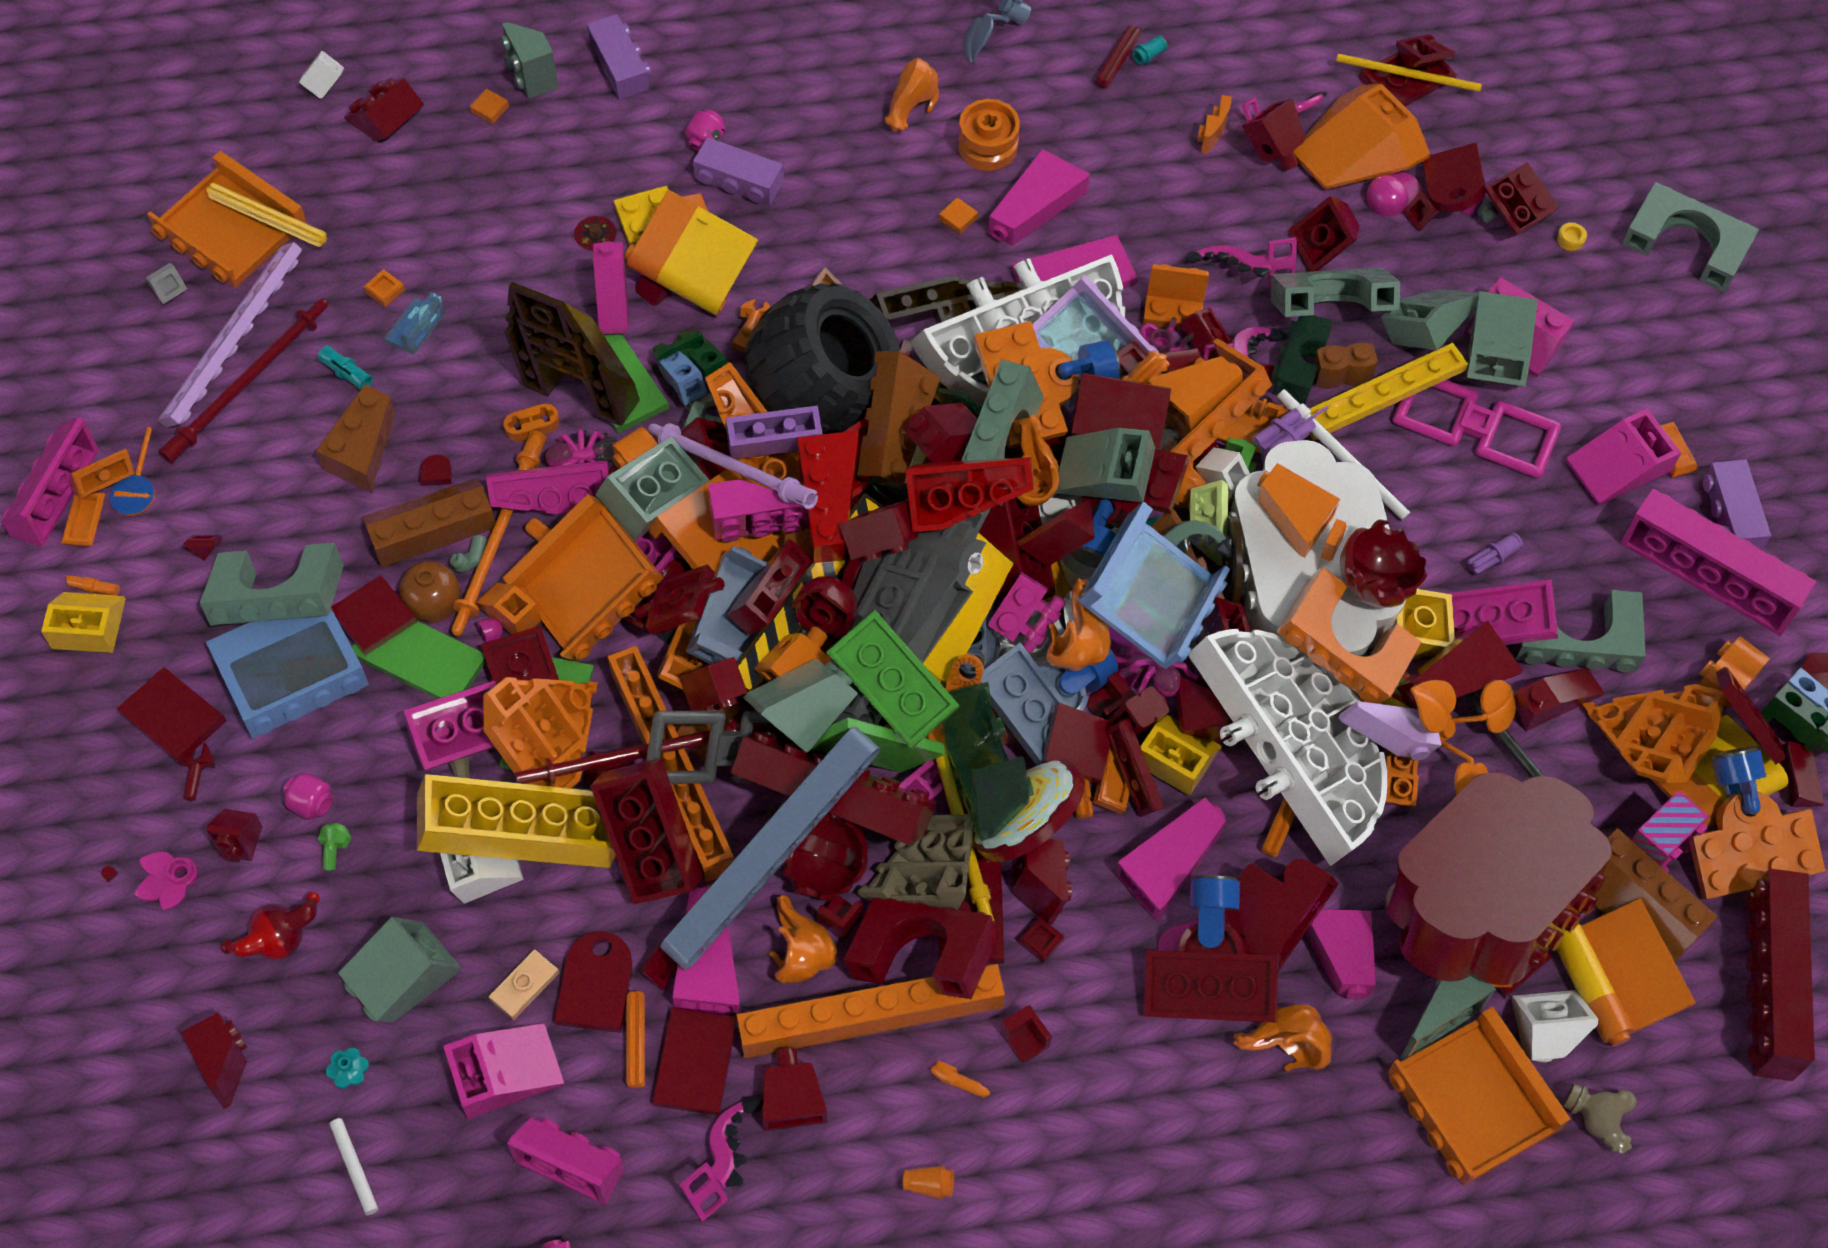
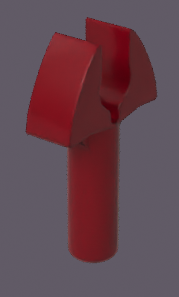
M206 743L203 746L202 756L196 762L193 759L196 751L194 750L180 763V766H187L189 768L183 798L187 801L196 800L202 770L206 767L215 768L213 755Z

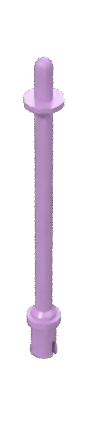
M669 423L662 427L657 424H650L648 427V432L658 438L659 444L672 436L682 449L777 491L779 498L784 502H794L806 509H811L818 501L817 491L800 485L797 479L787 477L781 480L681 435V430L677 425Z

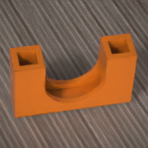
M1322 567L1307 580L1278 628L1277 633L1285 638L1288 644L1297 647L1310 657L1313 663L1322 666L1334 675L1338 682L1347 685L1359 694L1362 700L1368 703L1381 704L1393 694L1419 648L1421 641L1397 623L1382 633L1369 656H1357L1347 651L1340 645L1333 633L1331 617L1334 608L1348 585Z

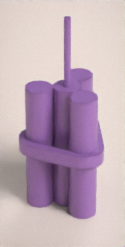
M1325 406L1307 420L1301 418V413L1296 408L1280 419H1273L1270 422V426L1252 438L1255 446L1260 449V460L1265 463L1269 451L1278 444L1306 438L1309 432L1316 428L1312 419L1328 409V406Z

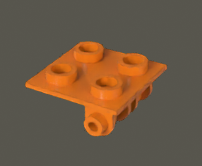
M1265 398L1263 401L1258 399L1217 439L1227 442V439L1231 437L1243 439L1255 445L1252 438L1270 426V422L1273 419H1280L1289 413V410L1284 408L1283 404L1267 403ZM1256 446L1255 452L1261 454L1259 447Z

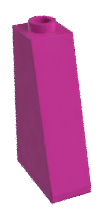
M1042 149L990 215L988 233L995 239L1013 246L1084 196L1088 191L1090 173Z
M1205 797L1118 861L1115 875L1156 922L1162 918L1223 833L1226 823L1223 811L1216 804H1211Z
M701 885L699 888L696 887L694 891L689 892L686 914L711 885ZM728 926L693 966L687 970H683L679 965L677 966L672 997L674 1008L734 1016L740 1014V1000Z

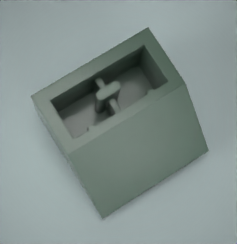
M509 22L503 23L504 35L500 36L505 52H507V54H504V60L509 70L513 69L515 72L514 79L518 89H524L528 99L558 89L554 54L543 32Z

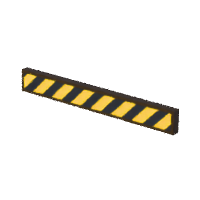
M864 493L850 511V519L884 506ZM847 546L845 560L814 563L813 560L770 624L761 629L737 661L747 692L760 687L765 680L755 670L760 661L784 636L800 633L804 628L795 617L797 610L792 606L800 589L806 582L818 576H830L840 579L851 559Z

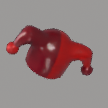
M316 892L308 893L305 898L306 902L293 910L280 904H268L260 907L253 913L248 922V935L235 942L224 940L221 943V951L224 954L233 953L238 957H248L257 954L267 959L280 960L289 957L298 949L302 941L303 928L316 917L317 904L320 901L319 894Z

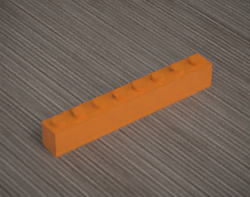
M637 645L607 657L611 675L644 745L649 744L654 713L667 710ZM665 724L663 740L679 737L673 724ZM685 749L660 754L666 771H694ZM700 783L671 784L704 874L705 883L717 879L734 861V855Z
M995 964L985 967L972 999L941 995L934 978L927 977L737 1014L743 1055L745 1059L776 1053L784 1048L797 1049L1002 1009L1005 992L999 966Z

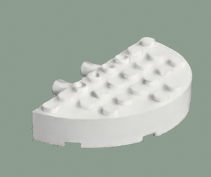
M1112 254L1046 281H1040L1030 258L1016 264L1014 269L1022 282L1024 290L999 300L993 299L983 277L975 279L966 286L978 308L926 328L910 342L924 365L931 372L941 377L940 382L961 398L974 405L983 407L989 387L973 341L974 335L1031 321L1033 324L1084 275L1098 286L1099 291L1109 302L1118 307L1120 313L1125 318V306H1122L1121 291H1123L1122 281ZM1074 299L1039 332L1040 338L1050 348L1063 351L1072 360H1078V350L1082 345L1108 340L1117 351L1120 343L1079 299Z
M1238 629L1219 631L1206 636L1190 651L1188 656L1233 721L1232 724L1221 728V740L1231 735V738L1223 742L1227 746H1233L1242 739L1246 740L1269 774V777L1256 783L1257 793L1267 788L1268 791L1261 794L1260 797L1268 800L1281 792L1330 866L1362 844L1372 833L1377 818L1382 815L1386 801L1387 768L1384 752H1379L1376 742L1344 724L1339 718L1342 712L1356 701L1361 700L1351 688L1338 682L1334 675L1322 666L1313 663L1310 657L1297 647L1288 644L1282 636L1261 630L1239 632Z

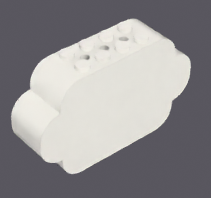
M1299 440L1284 442L1272 448L1266 456L1263 470L1252 472L1240 480L1236 487L1229 516L1237 517L1241 530L1243 571L1240 597L1244 599L1245 606L1243 608L1250 630H1261L1279 635L1277 630L1305 583L1322 567L1344 582L1340 571V556L1349 536L1358 528L1370 529L1373 523L1379 519L1387 520L1377 480L1367 468L1353 462H1336L1332 453L1323 445L1314 441ZM1277 463L1340 498L1336 515L1305 558L1298 554L1257 500L1260 491L1257 484L1266 470L1271 472ZM1336 519L1346 522L1347 527L1333 561L1329 562L1320 557ZM1347 587L1334 608L1331 617L1332 630L1337 641L1350 653L1367 657V649L1374 648L1382 633L1395 625L1397 616L1402 611L1406 600L1397 607H1374L1358 600Z

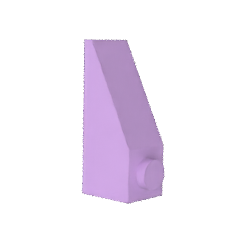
M1356 701L1339 715L1341 722L1397 756L1411 757L1413 760H1423L1441 746L1439 732L1431 733L1424 728L1418 709Z

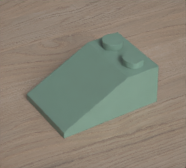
M671 436L607 476L595 495L634 540H637L649 532L648 529L658 515L710 480Z
M1473 974L1464 980L1456 982L1437 980V988L1431 996L1400 1058L1405 1060L1427 1048L1480 1013L1496 990L1494 986Z

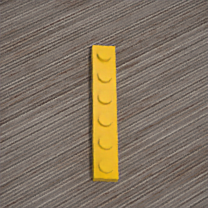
M1451 343L1309 409L1312 411L1311 415H1314L1325 406H1328V409L1316 416L1315 419L1329 433H1332L1466 371L1468 363L1454 343ZM1309 432L1313 441L1318 439L1312 432Z

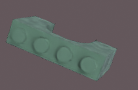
M1655 182L1631 223L1622 245L1648 256L1659 235L1665 230L1672 227H1687L1696 230L1708 240L1712 249V256L1699 281L1722 292H1726L1759 229Z
M1383 267L1271 274V303L1285 317L1314 315V303L1324 301L1356 302L1363 304L1371 312L1400 310V281Z
M1001 359L961 461L1004 459L1006 441L1014 419L1020 420L1031 415L1037 416L1044 395L1029 366Z
M335 542L305 545L298 569L288 580L272 588L257 590L252 589L257 572L247 550L218 553L200 604L210 626L327 616L331 610L344 564Z
M1611 590L1604 603L1605 635L1592 641L1577 640L1567 636L1557 627V639L1515 644V660L1525 661L1528 664L1551 663L1560 667L1572 665L1586 666L1592 670L1609 668L1617 669L1620 672L1638 671L1646 657L1642 592Z

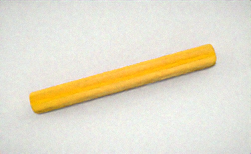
M211 183L210 187H207L208 198L317 247H322L327 241L325 231L217 183Z

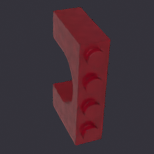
M873 897L844 958V962L854 980L883 984L896 954L904 945L919 937L937 936L946 940L944 950L932 974L941 995L972 999L997 942L999 933L991 915L983 912L973 913L960 911L952 907L941 908L928 906L924 903L915 904L898 901L893 898L882 899Z

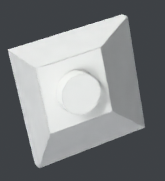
M1576 990L1512 996V1005L1521 1045L1532 1061L1550 1062L1556 1058H1565L1598 1025V1018Z

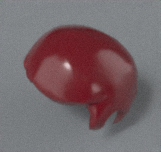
M1382 519L1375 521L1370 529L1361 527L1349 536L1341 552L1340 571L1345 584L1348 585L1347 587L1358 600L1374 607L1392 608L1402 605L1404 600L1416 595V589L1427 578V572L1424 570L1427 560L1425 557L1420 556L1419 545L1414 541H1408L1406 533L1402 528L1399 530L1387 529L1384 526L1391 522Z
M828 812L782 864L784 866L783 874L792 882L794 891L827 901L835 899L838 895L848 893L853 884L861 879L868 863V844L861 827L856 823Z

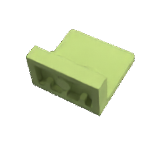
M1223 480L1191 488V498L1188 504L1190 521L1208 522L1217 527L1227 538L1228 484ZM1202 536L1200 544L1196 547L1217 565L1222 566V554L1216 551L1217 543L1214 542L1211 545H1206L1205 536Z

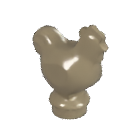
M1574 1083L1565 1098L1563 1107L1570 1110L1571 1114L1580 1112L1588 1133L1603 1140L1604 1144L1611 1148V1152L1625 1154L1626 1151L1631 1150V1138L1622 1132L1620 1123L1623 1115L1635 1109L1637 1103L1635 1095L1628 1090H1619L1616 1093L1603 1091L1591 1095L1588 1093L1585 1085L1582 1087Z

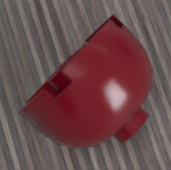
M818 576L806 582L792 603L793 608L795 607L797 610L795 615L797 621L806 630L809 631L811 627H817L825 633L835 634L833 638H840L846 635L857 615V598L853 590L845 582L830 576Z

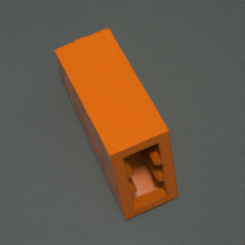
M1219 356L1152 377L1148 380V384L1171 388L1167 413L1186 430L1191 432L1243 382V373L1237 364L1229 363L1224 357Z
M1277 463L1271 472L1266 470L1257 484L1260 488L1257 500L1298 554L1305 558L1336 515L1340 498Z

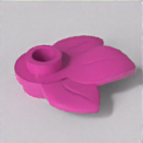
M167 852L148 854L139 861L149 875L138 886L134 894L145 901L159 900L160 906L164 911L172 909L183 901L187 887L196 881L198 868L189 858H174ZM187 871L185 876L177 878L179 872Z

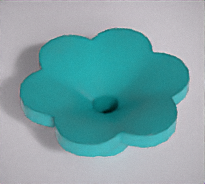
M348 1048L345 1052L336 1051L331 1055V1064L326 1068V1075L329 1079L334 1080L336 1087L345 1089L350 1084L358 1086L364 1081V1072L368 1070L369 1063L365 1057L360 1055L358 1049Z

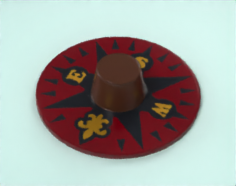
M590 216L581 220L574 231V237L578 245L593 251L594 243L614 242L617 234L613 222L602 216Z

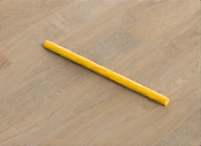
M1338 54L1336 62L1480 92L1482 84L1343 54Z

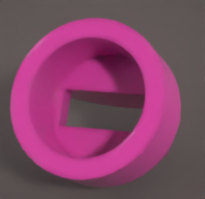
M486 618L477 622L485 643L501 637L502 624L497 619Z

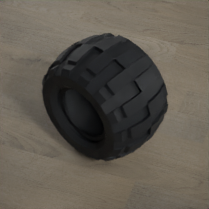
M834 282L830 285L823 283L812 284L788 293L762 315L746 344L745 354L747 363L744 364L746 378L750 383L752 392L768 412L818 406L822 435L841 433L865 418L867 408H871L874 391L870 390L871 378L876 377L878 364L874 363L875 351H900V344L887 318L866 296L858 291L849 289L843 284Z

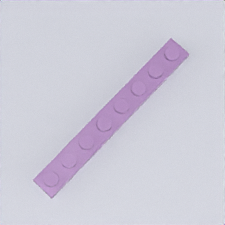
M292 242L284 245L276 252L157 421L167 428L178 424L182 425L188 420L191 415L190 408L207 393L205 387L209 381L218 377L223 369L221 364L238 349L236 343L240 337H244L254 325L252 320L267 308L269 296L277 292L283 285V276L297 265L298 259L296 258L302 249L296 243Z

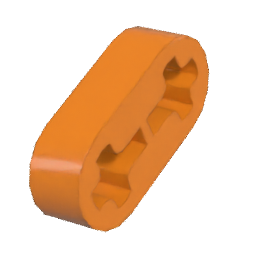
M546 403L513 412L506 416L503 424L507 438L514 442H521L527 440L529 432L533 430L539 431L544 435L555 431L560 421L556 407ZM547 415L550 421L544 422L542 416ZM519 423L521 429L516 430L513 425Z

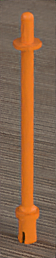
M535 430L529 432L523 451L518 452L516 457L519 465L518 470L538 468L540 463L539 456L547 441V437L543 433ZM501 509L464 600L457 599L454 601L453 608L458 614L451 632L455 636L462 635L469 617H477L480 613L479 607L475 605V602L514 509Z

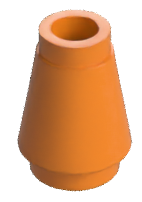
M945 1165L912 1170L905 1169L903 1189L943 1200L944 1197H952L954 1170L946 1169Z

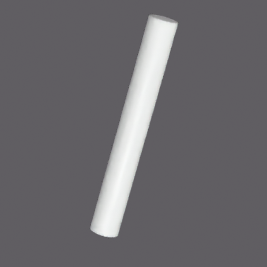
M342 1118L335 1119L329 1125L365 1215L374 1214L379 1209Z

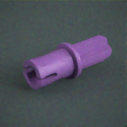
M1512 532L1495 544L1489 543L1485 550L1468 559L1469 571L1478 575L1495 564L1501 565L1505 558L1523 548L1521 538L1518 534Z

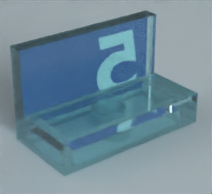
M432 292L425 301L415 297L385 336V342L415 355L445 314L442 297Z

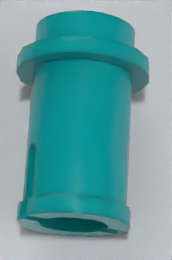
M1157 35L1144 45H1137L1132 52L1133 59L1139 65H1147L1153 57L1167 50V42L1161 35Z

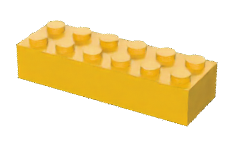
M425 774L417 794V851L610 868L616 857L593 792L590 790Z

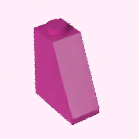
M610 241L594 243L593 264L599 329L603 334L629 333L628 291L623 243Z
M1321 909L1305 934L1336 994L1346 995L1347 998L1352 1000H1360L1370 996L1376 986L1371 911Z

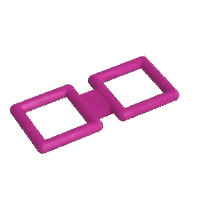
M1448 380L1432 387L1464 399L1451 433L1407 416L1416 394L1399 402L1393 416L1394 424L1450 446L1458 445L1463 433L1480 439L1475 450L1477 456L1534 478H1540L1543 475L1561 430L1559 422L1503 401L1495 402L1492 411L1475 405L1478 399L1476 391ZM1503 414L1547 430L1534 465L1489 448Z

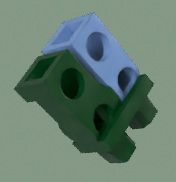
M686 330L678 334L676 342L670 345L660 343L653 347V355L660 376L674 388L684 405L708 394L706 388L708 390L709 388L705 377L728 363L727 358L706 338H703V334L699 330L694 333Z
M1800 668L1762 710L1761 714L1768 722L1775 718L1791 730L1792 735L1798 741L1806 743L1804 748L1812 753L1818 746L1828 754V690Z

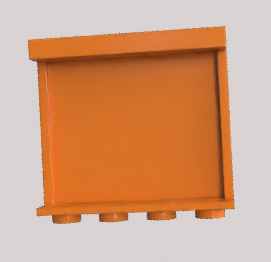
M220 150L212 157L216 169L160 218L152 212H149L147 215L152 225L150 229L160 240L166 239L178 253H186L198 267L210 270L219 282H226L236 288L293 236L208 198L206 190L207 187H210L211 183L222 185L304 223L307 222L302 206Z
M728 469L658 515L648 529L655 539L664 534L693 569L708 564L714 572L717 570L721 556L732 546L744 548L750 551L752 556L762 561H770L784 545L785 535L779 530L773 531L764 537L747 535L741 536L739 540L733 542L715 541L709 507L708 484L739 479L746 481L744 476Z
M589 494L503 577L507 584L515 585L537 603L541 620L564 649L560 655L563 658L576 662L586 658L591 653L592 647L601 639L609 636L614 626L622 618L629 616L635 610V606L644 597L651 595L656 590L657 584L664 579L598 498Z
M1493 1006L1483 1011L1477 1020L1402 1062L1399 1059L1395 1060L1388 1071L1391 1085L1398 1093L1402 1092L1408 1101V1109L1416 1121H1421L1427 1130V1138L1434 1149L1441 1151L1447 1160L1446 1166L1453 1178L1459 1179L1463 1186L1559 1132L1571 1120Z

